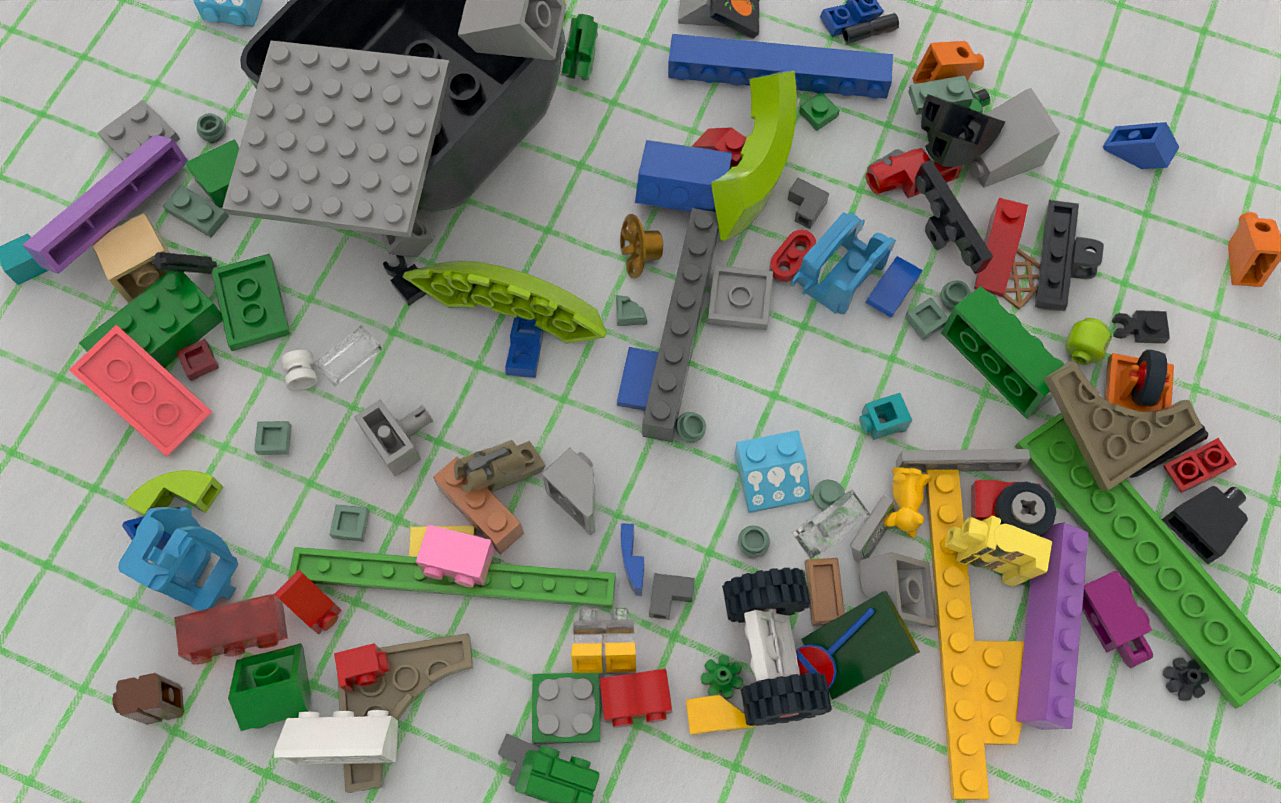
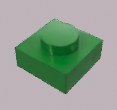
M821 92L802 104L799 113L818 131L836 119L840 110Z

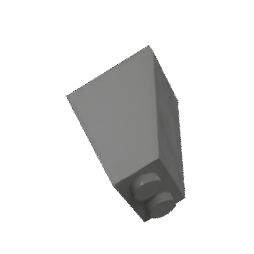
M466 0L458 36L478 53L553 60L556 57L566 4L562 0Z
M1029 88L986 113L1005 121V124L993 144L982 155L969 162L972 175L980 181L983 188L1044 165L1060 134V131L1032 88Z

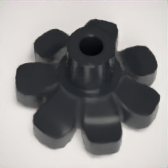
M1183 657L1176 658L1172 662L1173 667L1167 666L1164 668L1163 676L1171 679V681L1166 683V688L1170 693L1179 690V700L1186 702L1191 700L1192 695L1195 698H1200L1205 694V690L1201 685L1208 683L1209 677L1208 674L1199 672L1200 666L1195 660H1190L1186 663Z

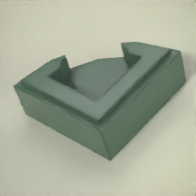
M616 295L617 326L647 324L646 314L642 307L631 301L627 296Z

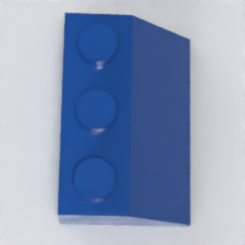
M646 140L638 174L635 203L690 212L692 208L716 212L711 182L719 179L730 170L732 153Z

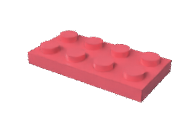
M117 325L69 369L70 372L166 457L212 413L206 405Z

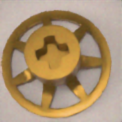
M629 214L625 217L620 234L622 255L631 254V257L627 260L626 269L631 278L636 279L642 274L645 260H659L663 254V238L658 230L644 231L640 219L635 214ZM625 240L630 242L629 246L625 247Z

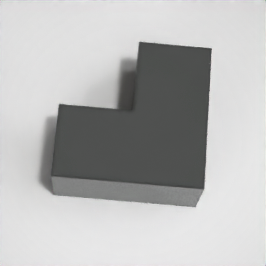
M798 177L790 188L787 199L800 206L794 221L811 229L827 204L829 193Z
M654 573L649 617L670 620L672 600L692 602L695 578Z
M506 733L498 755L516 763L508 782L510 785L516 786L519 774L522 771L521 767L526 752L528 750L539 751L540 747Z

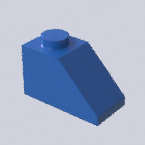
M1167 122L1115 126L1104 143L1103 148L1105 151L1140 169L1168 168L1179 149V145Z

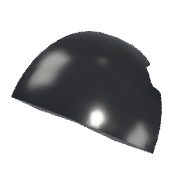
M927 94L921 119V128L927 132L929 142L925 148L936 163L945 167L965 165L978 158L993 144L1005 124L1003 120Z

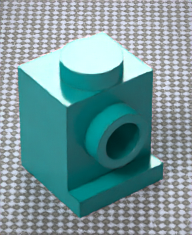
M897 393L866 403L859 421L865 434L870 433L873 440L897 432L907 431L912 418L901 393ZM879 418L884 419L886 422L881 424Z

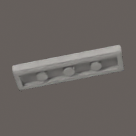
M1029 449L902 450L896 460V467L915 468L921 470V472H926L927 469L1021 471L1029 462L1030 453Z

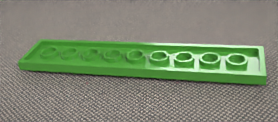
M1059 413L1014 446L1016 449H1029L1030 460L1028 463L1083 529L1089 532V536L1190 656L1199 664L1200 668L1208 674L1211 681L1235 709L1243 706L1281 676V657L1133 486L1125 479L1108 491L1099 489L1062 413Z

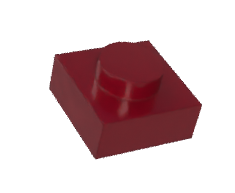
M205 339L176 352L186 376L191 381L219 368L213 352Z

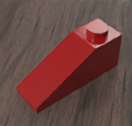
M1003 198L998 199L990 216L985 244L994 257L985 270L977 273L975 290L982 286L987 292L1004 296L1022 235L1028 204Z

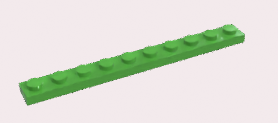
M294 547L288 577L290 579L300 570L316 584L613 608L616 574L490 563L484 586L474 584L471 588L459 585L454 582V578L443 576L441 580L425 576L423 570L416 563L417 557Z

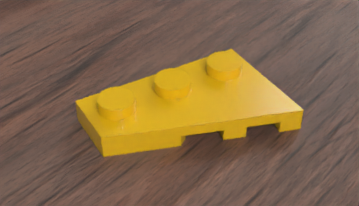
M975 641L984 745L1018 744L1022 723L1017 722L1016 719L1024 641Z

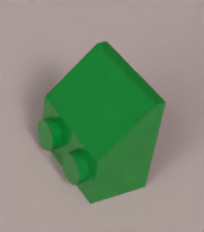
M302 643L236 660L228 700L240 731L252 728L260 729L268 724L283 721L287 718H298L299 712H309L311 692Z

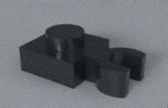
M396 255L399 261L398 266L391 267L386 261L383 262V266L387 274L394 277L390 280L392 286L410 306L427 293L403 278L405 272L418 269L417 266L413 264L407 268L404 256Z
M1136 310L1132 317L1125 313H1118L1112 318V323H1120L1125 328H1117L1113 333L1115 338L1122 339L1126 338L1129 334H1133L1137 343H1166L1170 339L1167 311Z

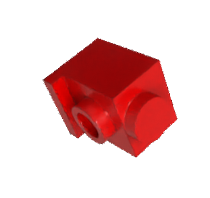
M375 643L334 653L339 687L346 692L354 691L353 684L355 683L358 687L372 685L377 682L378 677L386 676L385 672L390 671V663L386 651L382 652Z

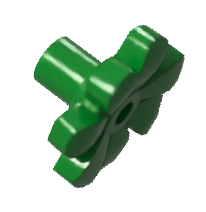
M721 655L718 659V664L712 659L705 663L704 666L708 672L701 675V683L704 685L710 684L708 689L710 696L718 695L721 691L723 697L729 699L733 697L732 687L735 689L742 687L743 679L736 676L742 670L738 662L729 665V657Z

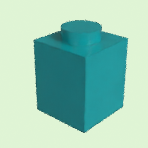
M28 233L0 246V264L2 269L17 285L49 271L42 268L22 246L31 238Z

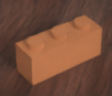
M456 457L433 476V479L438 489L475 526L485 539L492 541L495 550L501 555L524 534L521 523L487 487L468 492L462 489V486L468 483V478L464 477L456 480L454 464L459 459Z

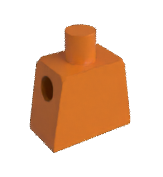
M966 41L930 43L912 79L915 84L965 75L968 81L974 71L984 68V58L980 53L974 54Z
M1247 212L1239 217L1240 225L1228 243L1232 285L1262 287L1281 261V234L1276 221L1273 219L1258 218L1256 213Z

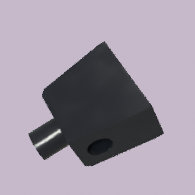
M1211 486L1176 507L1161 520L1203 561L1210 564L1226 552L1248 521L1247 515L1239 508L1246 501V496L1236 487H1230L1223 493L1218 487Z

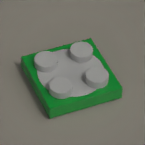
M600 673L533 674V744L600 742Z

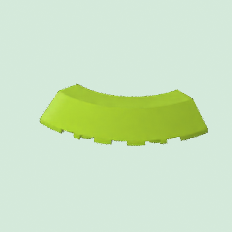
M784 71L749 79L751 88L750 117L755 119L752 134L747 135L740 154L742 160L737 167H732L725 175L711 182L721 241H726L738 235L758 217L770 199L789 156L795 131L797 107L795 71Z
M459 260L436 263L407 271L403 275V278L448 308H476L477 304L491 308L494 312L514 318L519 316L528 320L534 319L536 320L534 326L552 334L566 344L605 338L607 333L596 308L554 284L514 269L483 262Z

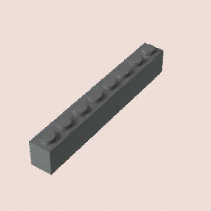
M691 209L642 422V437L673 443L676 420L679 416L719 234L716 212Z

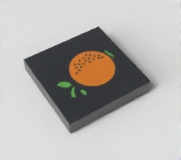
M711 0L710 18L754 39L759 35V0Z

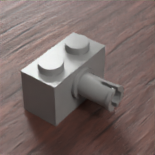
M380 399L354 416L360 428L394 476H397L421 460L416 448L410 441V436L433 422V419L423 405L399 421L394 419Z

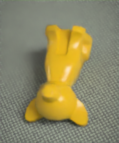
M893 467L892 488L899 510L889 513L884 521V525L887 527L896 525L899 530L906 532L910 538H914L917 534V529L924 522V516L918 512V509L923 502L924 486L931 482L932 476L922 474L921 470L915 468Z

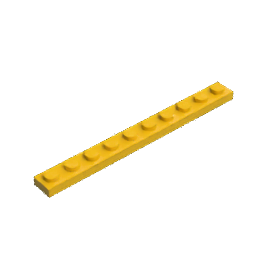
M927 469L925 474L932 476L931 482L926 484L951 800L989 799L968 564L964 565L957 562L958 552L945 547L948 530L954 526L962 529L964 523L959 470Z

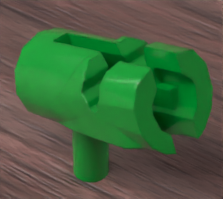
M578 14L577 18H572L561 75L571 79H575L577 75L582 77L583 81L589 80L593 70L595 42L598 37V23L594 22L593 16Z

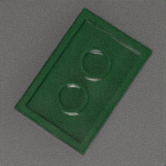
M882 591L801 639L804 645L814 644L828 650L869 608L874 609V614L832 655L837 669L835 682L828 690L832 700L839 698L920 653L887 591Z

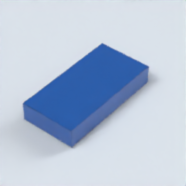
M629 347L617 398V406L645 411L658 352Z

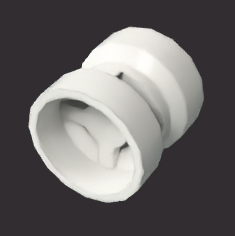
M294 350L282 356V366L287 371L285 381L288 389L295 391L306 390L317 384L316 372L311 367L314 361L310 351Z

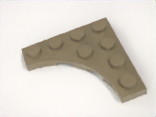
M1069 362L1044 377L1100 490H1110L1203 428L1190 400H1180L1169 407L1151 412H1139L1108 402L1099 396L1100 392L1090 384L1076 362Z
M466 633L380 647L381 651H386L388 655L390 671L385 672L386 676L378 677L377 682L372 685L358 687L356 683L353 684L354 691L350 692L340 688L338 682L340 711L354 712V717L367 716L368 711L385 710L389 711L388 716H392L399 721L409 705L427 688L447 676L473 669L470 635ZM384 763L343 764L345 792L353 793L382 788Z

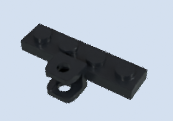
M929 160L921 164L915 177L916 187L921 194L926 196L934 216L929 217L925 225L927 237L936 250L944 248L950 241L955 242L961 252L963 262L971 267L974 274L985 270L994 256L933 161Z
M1049 200L1035 299V307L1066 311L1071 277L1092 279L1097 274V267L1102 263L1104 244L1101 241L1083 237H1076L1075 240L1078 203ZM1086 249H1092L1095 251V253L1091 251H1086Z

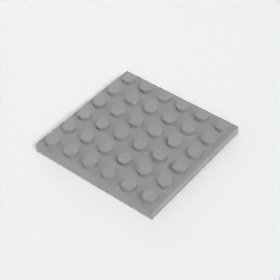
M270 41L222 209L230 215L411 238L452 69L450 61Z

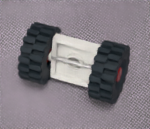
M784 567L780 570L772 568L769 571L759 570L753 574H742V577H734L731 581H726L722 588L728 620H731V622L738 621V623L746 622L744 630L750 643L752 654L751 668L757 681L740 689L746 724L749 726L775 725L777 723L782 724L789 723L790 721H800L805 718H813L831 712L832 707L825 674L804 673L800 675L789 616L794 615L795 612H802L811 605L804 571L799 570V568L790 569V567Z

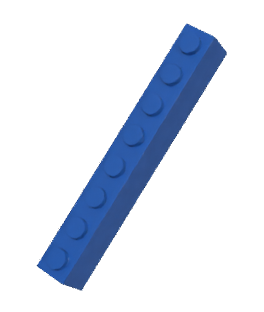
M672 34L668 60V78L750 86L749 79L784 71H795L796 90L833 93L844 96H865L873 99H887L892 83L893 54Z

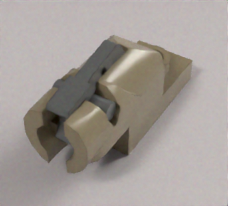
M510 440L456 460L454 474L456 480L464 477L468 478V483L462 486L464 491H477L487 487L491 492H494L542 472L546 465L530 441L516 446L514 441Z

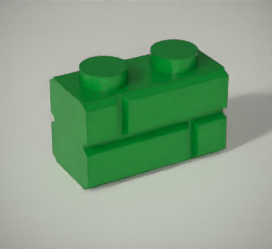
M540 746L539 751L528 750L526 752L521 767L522 771L515 786V792L547 803H592L593 792L596 790L600 774L598 771L589 769L590 761L571 756L570 762L558 758L560 751L546 746Z

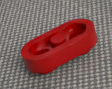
M807 230L792 232L775 252L769 266V271H773L774 279L781 282L793 280L801 267L804 256L816 244V238L811 232ZM802 246L805 250H798L796 247ZM784 266L787 267L789 270L782 271L779 268Z

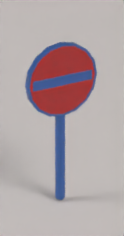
M869 608L828 650L814 644L803 645L798 648L796 655L800 675L804 673L825 674L829 690L835 682L837 673L835 660L832 655L874 614V609Z

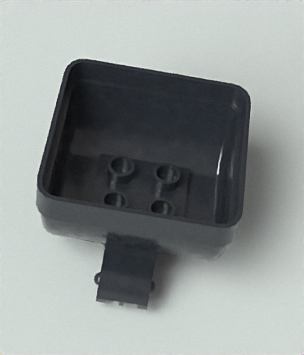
M289 0L248 42L243 49L240 63L241 69L257 89L270 41L449 60L452 69L418 205L419 210L435 212L455 208L466 202L546 115L558 83L561 55L564 51L566 40L562 27L556 57L553 60L478 53L458 36L466 0Z

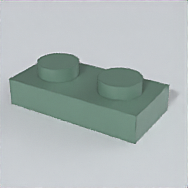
M965 75L910 85L908 90L916 115L922 114L927 94L962 106H969L973 101Z
M182 185L178 187L163 205L166 212L209 237H212L229 217L222 208Z

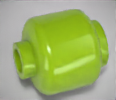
M1085 318L1073 324L1065 343V349L1071 355V359L1081 365H1089V363H1097L1104 358L1112 338L1104 322L1095 318Z

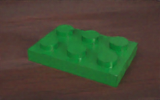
M269 253L212 269L226 339L231 351L291 334L273 259Z

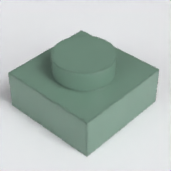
M932 298L911 309L905 316L923 340L942 329L948 320V317Z
M289 421L257 422L254 449L257 455H289L292 427Z
M336 504L329 535L333 539L364 542L370 511L366 507Z

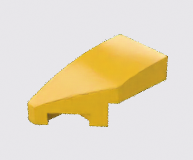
M720 695L686 699L691 735L757 727L756 725H747L745 714Z

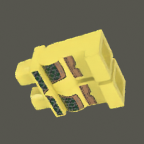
M991 516L983 521L973 517L966 519L962 529L954 526L948 530L945 547L958 552L957 562L964 565L969 563L978 568L985 566L1003 574L1001 583L1011 587L1046 573L1052 541L1015 526L1001 524V519L995 516Z

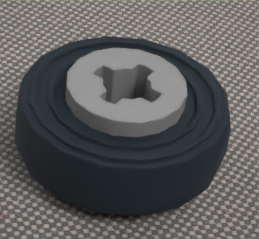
M1026 481L1016 482L1006 487L996 499L994 512L995 517L1001 519V524H1009L1041 537L1054 524L1056 507L1053 498L1047 490L1038 484Z

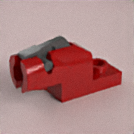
M922 148L913 149L908 152L896 149L883 158L871 163L867 167L868 170L865 173V178L870 189L875 194L902 188L906 197L911 198L920 194L916 187L915 177L921 164L929 161L930 158ZM934 162L946 183L957 179L963 165L945 167Z

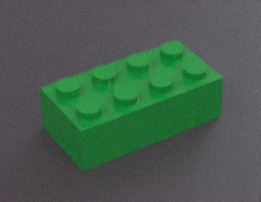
M169 271L80 341L79 344L88 352L117 325L165 368L178 358L177 351L199 341L223 320L221 312L216 305L184 272Z
M980 286L953 308L941 334L1026 419L1053 398L1044 377L1065 364L1044 348L1042 341L1036 336L1031 335L1021 325L1020 320L1015 315L1008 313L999 304L995 295L987 292Z

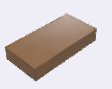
M838 558L805 560L807 588L811 603L812 626L826 625L845 614Z

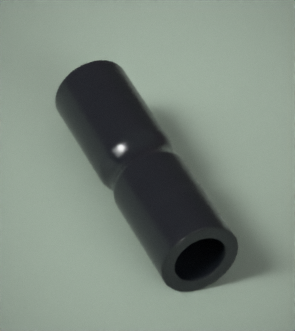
M896 13L872 19L869 22L865 21L844 27L842 31L846 44L869 38L872 35L896 30L899 28V19Z

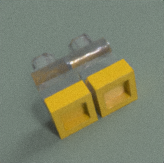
M593 608L581 609L578 621L573 623L574 636L571 650L573 673H603L604 646L606 673L636 672L634 620H630L628 609L614 608L611 610V620H598V611Z

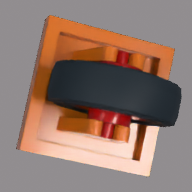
M1151 349L1143 351L1139 358L1112 353L1108 357L1105 400L1139 412H1151L1171 406L1174 364L1167 363L1166 354Z

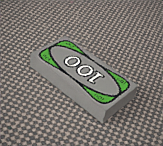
M884 495L880 498L851 542L850 548L855 561L859 562V560L869 558L889 528L884 525V521L889 513L896 512L893 499Z

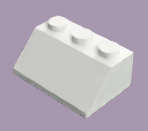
M371 710L368 711L367 716L354 717V712L335 711L333 712V717H320L319 712H299L298 718L286 719L274 749V758L292 765L396 763L398 720L388 716L389 711Z

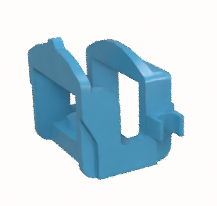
M843 212L804 256L801 267L794 276L791 286L794 287L799 282L803 287V295L807 293L835 314L837 312L845 314L849 310L854 292L873 269H884L896 240L892 237L888 238L881 233H875L870 238L868 245L857 238L858 233L864 226L865 220L858 218L854 215V212L849 214ZM840 245L849 250L826 278L818 284L821 267Z
M173 507L149 509L137 527L136 535L118 565L119 572L154 591L176 599L202 613L209 612L222 596L230 600L236 590L230 583L231 577L238 567L237 558L232 556L228 546L221 537L199 525L196 519L192 517V510L187 507L180 509ZM166 532L172 536L164 549L161 550L156 546L163 533ZM212 552L218 555L220 559L204 586L199 588L196 586V582L208 564Z

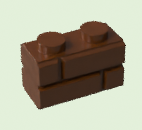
M157 673L142 675L138 679L133 677L119 680L116 685V692L112 698L116 713L146 725L162 722L163 719L180 718L184 713L183 692L180 684Z

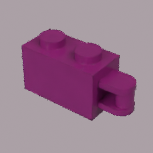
M1116 570L1084 585L1082 611L1106 653L1117 649L1124 663L1129 668H1133L1153 658L1152 649L1143 636L1152 631V628L1149 625L1150 620L1147 613L1137 605L1131 595L1132 590L1129 583ZM1129 642H1133L1137 649L1136 651L1131 650L1128 645Z

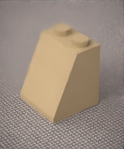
M145 213L133 217L126 223L108 231L92 245L106 277L128 303L169 272L157 270L156 265H152L151 261L155 259L157 252L170 253Z

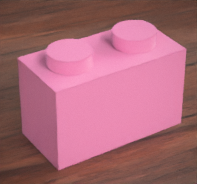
M428 524L416 563L427 577L441 580L443 576L454 578L455 583L472 588L474 584L484 586L495 548L489 539Z

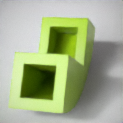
M191 470L173 471L159 475L141 485L128 497L124 504L135 513L145 516L151 508L168 507L174 497L206 513L223 486L213 476Z

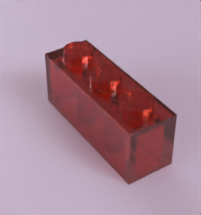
M274 593L174 617L178 656L194 665L208 663L212 661L213 656L221 654L227 657L241 655L245 653L246 648L258 646L260 649L274 647L278 645L279 640L288 639L283 602Z

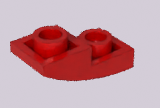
M1217 438L1194 451L1191 450L1164 464L1163 467L1182 493L1226 472L1237 464L1220 439Z

